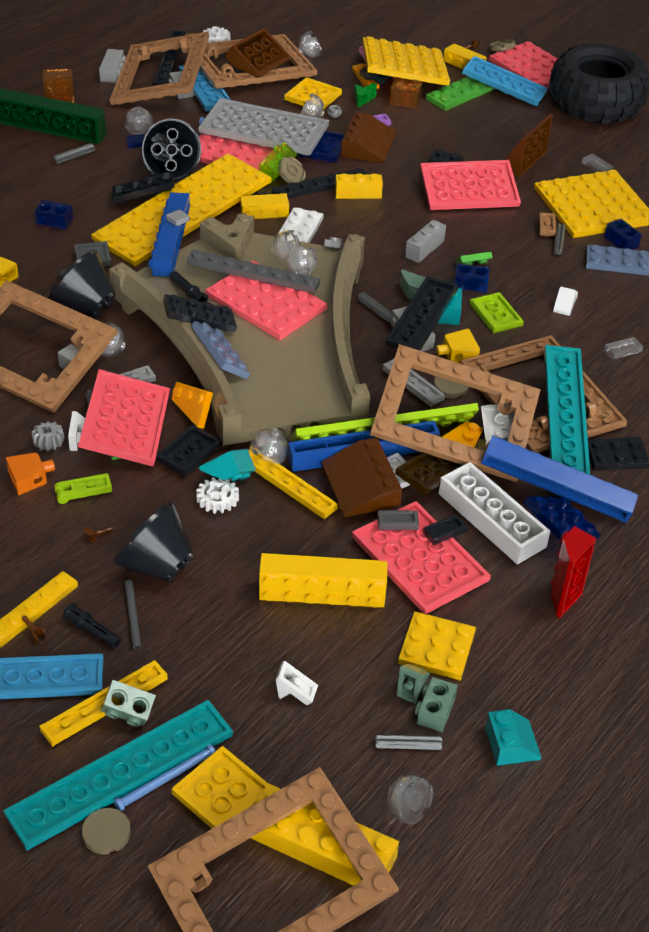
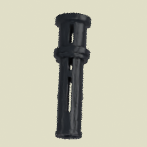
M177 271L170 274V280L186 293L187 298L203 303L208 302V295L201 292L198 286L190 284Z
M71 603L65 608L62 615L64 620H70L76 624V628L88 631L112 649H116L120 645L121 637L93 620L89 612H83L75 603Z

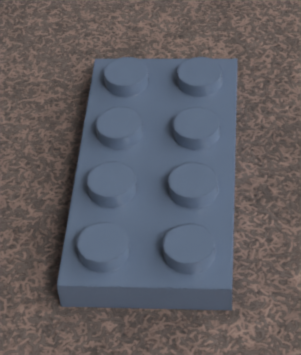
M587 245L586 268L649 276V252L628 248L621 249Z
M195 321L191 327L221 369L244 379L250 376L251 373L246 368V363L240 360L239 354L232 349V344L224 338V333L220 329H213L204 322L199 323Z

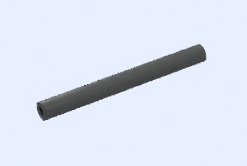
M127 580L124 584L132 646L134 650L141 649L133 581Z

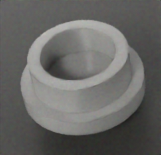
M331 105L327 113L331 117L337 118L342 114L339 106Z

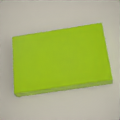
M500 292L470 299V305L492 333L523 326L524 321Z

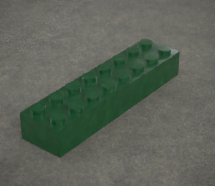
M0 88L1 124L100 144L106 137L104 109Z

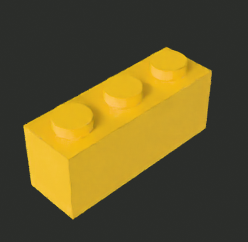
M455 43L444 50V62L460 69H464L474 56L485 61L487 59L486 56Z
M336 174V199H382V175Z
M287 193L240 196L241 214L254 216V219L288 217L289 201Z

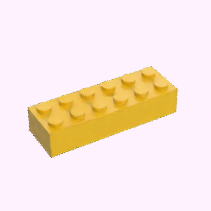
M262 553L259 600L384 608L388 561Z
M268 783L256 803L279 791L280 788ZM312 802L251 837V839L353 886L362 881ZM357 823L387 871L390 872L397 858L399 841Z

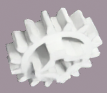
M212 27V29L207 28V30H203V32L209 33L208 43L231 40V34L228 32V29Z
M212 477V481L205 480V485L199 484V489L196 490L197 503H200V508L206 507L207 512L211 509L214 514L217 510H220L221 513H224V509L230 511L231 506L236 507V502L239 501V489L235 487V483H230V480H216Z

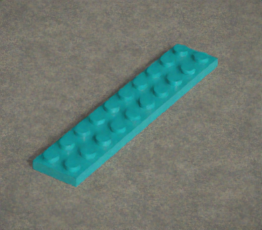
M545 345L544 360L550 459L590 474L581 349Z
M207 700L3 810L4 816L26 851L87 818L91 813L114 803L115 798L124 797L207 749L208 745L211 744L214 747L233 736V730L210 701Z

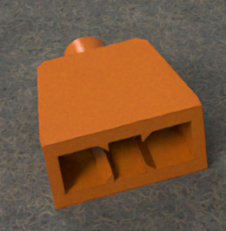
M38 453L6 457L7 470L18 495L45 485L47 483L46 473L55 471L53 460L41 462Z

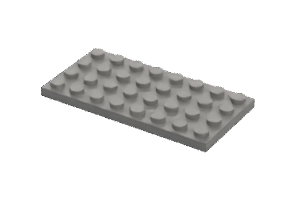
M220 98L199 126V133L286 150L302 155H311L329 126V120Z

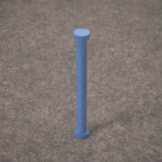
M211 744L208 745L207 749L124 797L115 798V807L122 812L127 805L206 760L216 752Z

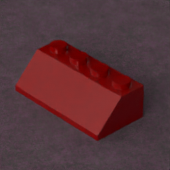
M576 526L569 532L566 531L560 539L562 545L557 553L559 558L554 567L555 576L551 581V597L556 616L559 618L583 594L596 542L595 537Z

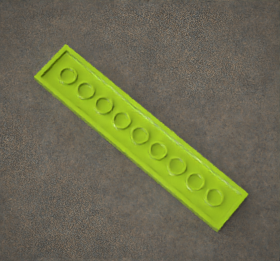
M474 403L396 414L394 422L408 425L435 421L436 425L447 427L454 422H458V424H463L466 421L469 422L479 411L478 404ZM375 418L295 429L291 442L368 431L372 429Z

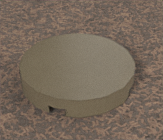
M505 39L502 42L495 41L489 45V50L493 52L508 50L515 47L516 43L514 39Z
M288 156L278 163L279 174L287 183H297L306 178V172L302 168L303 165L297 159Z
M435 377L434 387L444 393L446 398L455 399L458 396L466 395L469 391L468 386Z
M113 808L99 809L91 813L85 819L82 826V836L86 847L94 853L102 855L110 854V852L115 850L116 852L121 850L128 843L131 836L130 821L127 816Z

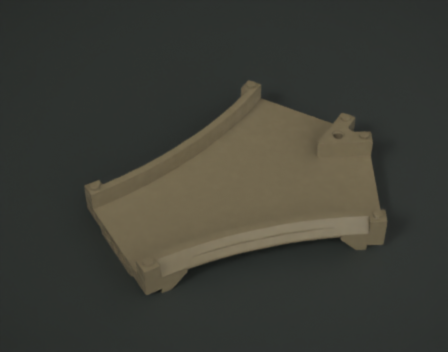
M238 213L234 223L230 225L222 224L213 217L200 222V239L179 250L174 271H177L190 284L198 286L201 292L205 293L207 288L230 274L188 265L187 258L193 249L232 257L242 261H255L268 267L280 268L320 278V285L315 294H310L328 304L327 310L282 340L276 339L233 312L237 325L236 331H221L224 333V338L232 344V349L239 354L240 360L246 363V368L251 373L247 379L220 368L191 327L193 323L167 318L163 302L165 294H175L181 298L188 299L186 293L173 283L170 277L152 276V269H149V266L135 272L123 262L109 269L110 283L116 294L114 299L122 304V310L128 315L138 309L142 310L173 342L195 372L203 388L206 391L213 392L210 405L215 429L223 445L256 440L259 441L260 445L291 441L295 429L369 418L370 393L366 383H359L350 342V301L353 284L358 283L359 273L363 265L365 237L349 234L343 249L254 233V216ZM208 297V302L213 305L222 306Z

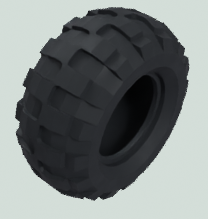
M582 44L581 46L568 48V51H563L556 60L551 70L549 88L553 101L558 104V108L563 112L569 113L574 118L583 119L588 122H622L626 118L634 117L647 101L649 95L648 67L645 66L646 63L642 58L637 57V54L621 47L607 44Z

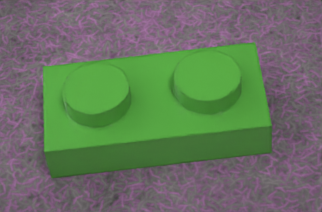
M492 252L460 256L456 258L457 265L462 264L463 267L471 266L474 262H478V265L486 264L487 260L492 258Z

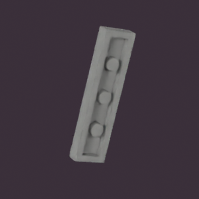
M394 359L383 364L382 370L388 375L390 374ZM412 369L410 370L405 388L430 407L444 400V393Z

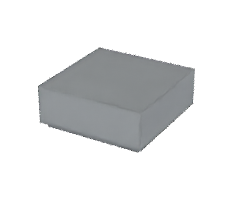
M180 209L166 215L167 220L175 226L190 221L189 215Z

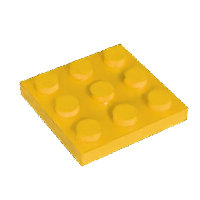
M306 77L285 94V100L321 112L342 94V89Z
M414 611L398 664H411L427 672L461 681L476 627Z
M222 746L172 788V794L210 828H214L256 804L268 783Z

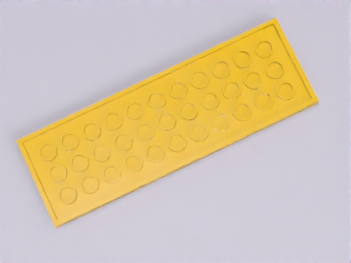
M226 154L175 184V188H172V190L163 191L91 234V238L95 242L107 241L109 251L136 267L151 257L152 250H154V242L157 241L156 235L159 232L161 217L164 215L166 199H169L170 193H189L190 210L188 214L190 221L186 222L184 237L200 227V222L210 217L215 218L239 203L240 196L252 195L271 183V177L236 157Z

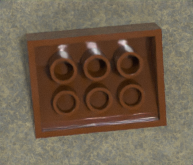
M265 28L232 45L225 55L234 67L258 78L292 59Z
M355 112L342 140L341 157L385 163L396 131L370 114Z
M552 113L526 134L509 156L505 158V160L510 161L515 177L520 178L547 153L553 118Z
M377 437L357 441L321 461V465L344 517L401 506L402 488Z

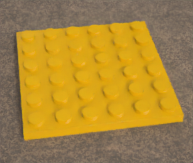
M370 36L363 37L362 46L367 72L449 86L450 78L440 49H429L422 45L418 47L410 43L401 44L398 41L389 42L386 39L377 40Z
M616 170L534 183V189L551 211L555 213L561 224L565 225V229L572 238L649 225V208Z

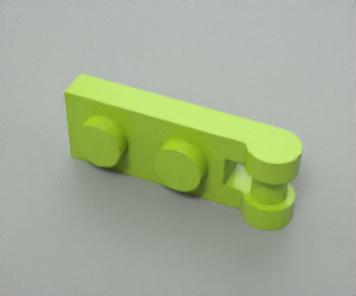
M108 473L62 481L54 486L57 493V501L60 504H65L72 499L112 492Z

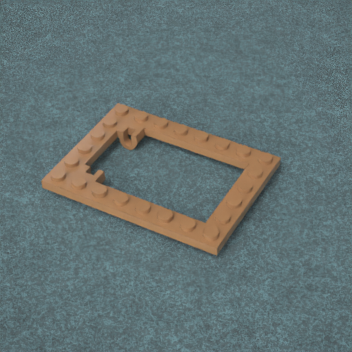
M203 32L131 45L109 99L110 104L121 105L127 102L134 103L139 100L147 101L151 98L159 99L164 96H175L181 93L188 94L192 92L209 40V33ZM181 48L183 53H188L179 82L130 90L141 60L150 59L149 55L155 52H165L171 49L178 50Z
M285 34L272 36L292 57L290 60L294 65L292 67L274 69L260 78L247 72L236 74L230 64H224L221 67V71H219L210 60V56L218 58L219 54L228 52L232 45L243 40L237 39L207 43L199 68L215 89L261 84L262 82H274L277 80L285 81L287 79H299L300 77L317 75V69Z
M6 280L0 287V316L13 303L76 332L72 336L71 341L80 350L57 379L52 377L49 380L47 375L42 373L38 380L33 382L0 366V388L55 413L118 332L116 328Z
M550 335L463 359L460 361V364L490 373L489 370L544 355L545 345L560 346V344ZM582 370L586 402L585 411L588 414L586 419L587 437L590 438L626 427L627 420ZM481 391L491 405L498 404L499 396ZM546 416L537 417L532 421L526 446L527 450L536 453L549 450L548 418Z
M399 344L370 435L461 465L471 462L480 471L517 482L518 478L481 464L486 449L483 451L394 421L412 368L499 396L498 411L503 415H510L514 412L507 442L520 445L526 449L540 389ZM504 403L510 404V407H505Z
M321 767L148 865L150 873L182 932H213L192 894V891L197 893L204 890L213 880L205 864L312 802L362 881L278 932H333L399 892V888ZM202 875V877H201L199 880H197V881H194V880H193V879L197 878L198 876Z

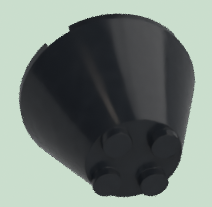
M167 118L154 123L147 130L142 140L141 154L144 164L153 175L172 171L174 181L187 177L197 167L201 157V143L198 134L188 123L179 119Z
M94 251V254L88 252L81 256L61 275L63 280L58 286L56 284L53 286L48 299L96 320L104 309L107 310L112 306V299L116 294L99 255Z
M171 501L168 503L169 507L163 505L131 536L133 540L126 547L123 546L114 558L113 562L116 565L170 583L177 576V572L181 568L184 569L190 563V559L195 554L175 505Z

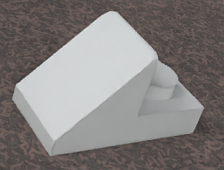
M560 287L553 312L570 316L578 292L573 289Z
M72 411L68 435L70 451H78V444L85 422V417L76 411Z
M286 661L281 663L276 677L279 698L281 699L288 694H292L306 705L312 703L318 685Z

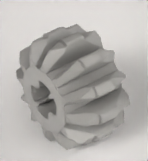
M49 421L47 423L40 422V426H34L31 434L34 446L39 448L40 451L46 449L47 452L50 449L56 451V447H62V442H64L65 438L61 425H57L56 422L50 423Z

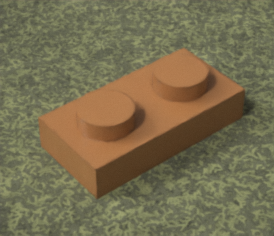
M539 213L540 235L545 237L556 236L555 213Z

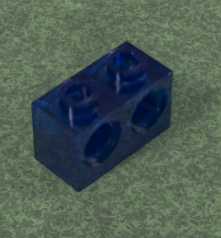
M42 200L35 209L36 224L67 229L73 220L72 205Z
M618 219L607 223L604 237L618 248L633 250L639 248L642 234L623 219Z
M457 264L455 284H458V288L463 290L487 292L490 267Z

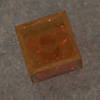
M72 69L43 70L45 97L75 103Z
M395 77L390 90L389 104L417 108L422 95L423 81Z

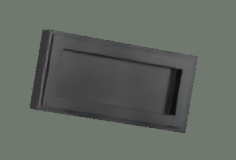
M455 514L424 527L423 533L433 545H436L467 532L468 526Z

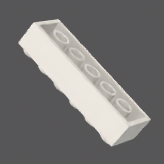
M471 462L441 477L439 495L517 565L547 548L550 530Z

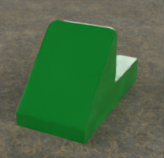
M371 83L364 88L355 84L354 98L357 107H361L376 97L377 84Z

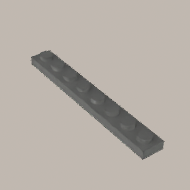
M193 249L187 258L188 265L314 294L320 285V278L207 253L201 250Z

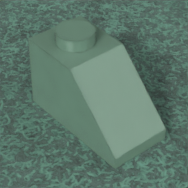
M402 269L400 286L406 297L412 300L426 277Z
M411 664L402 665L399 671L397 696L417 705L425 684L428 685L430 672Z

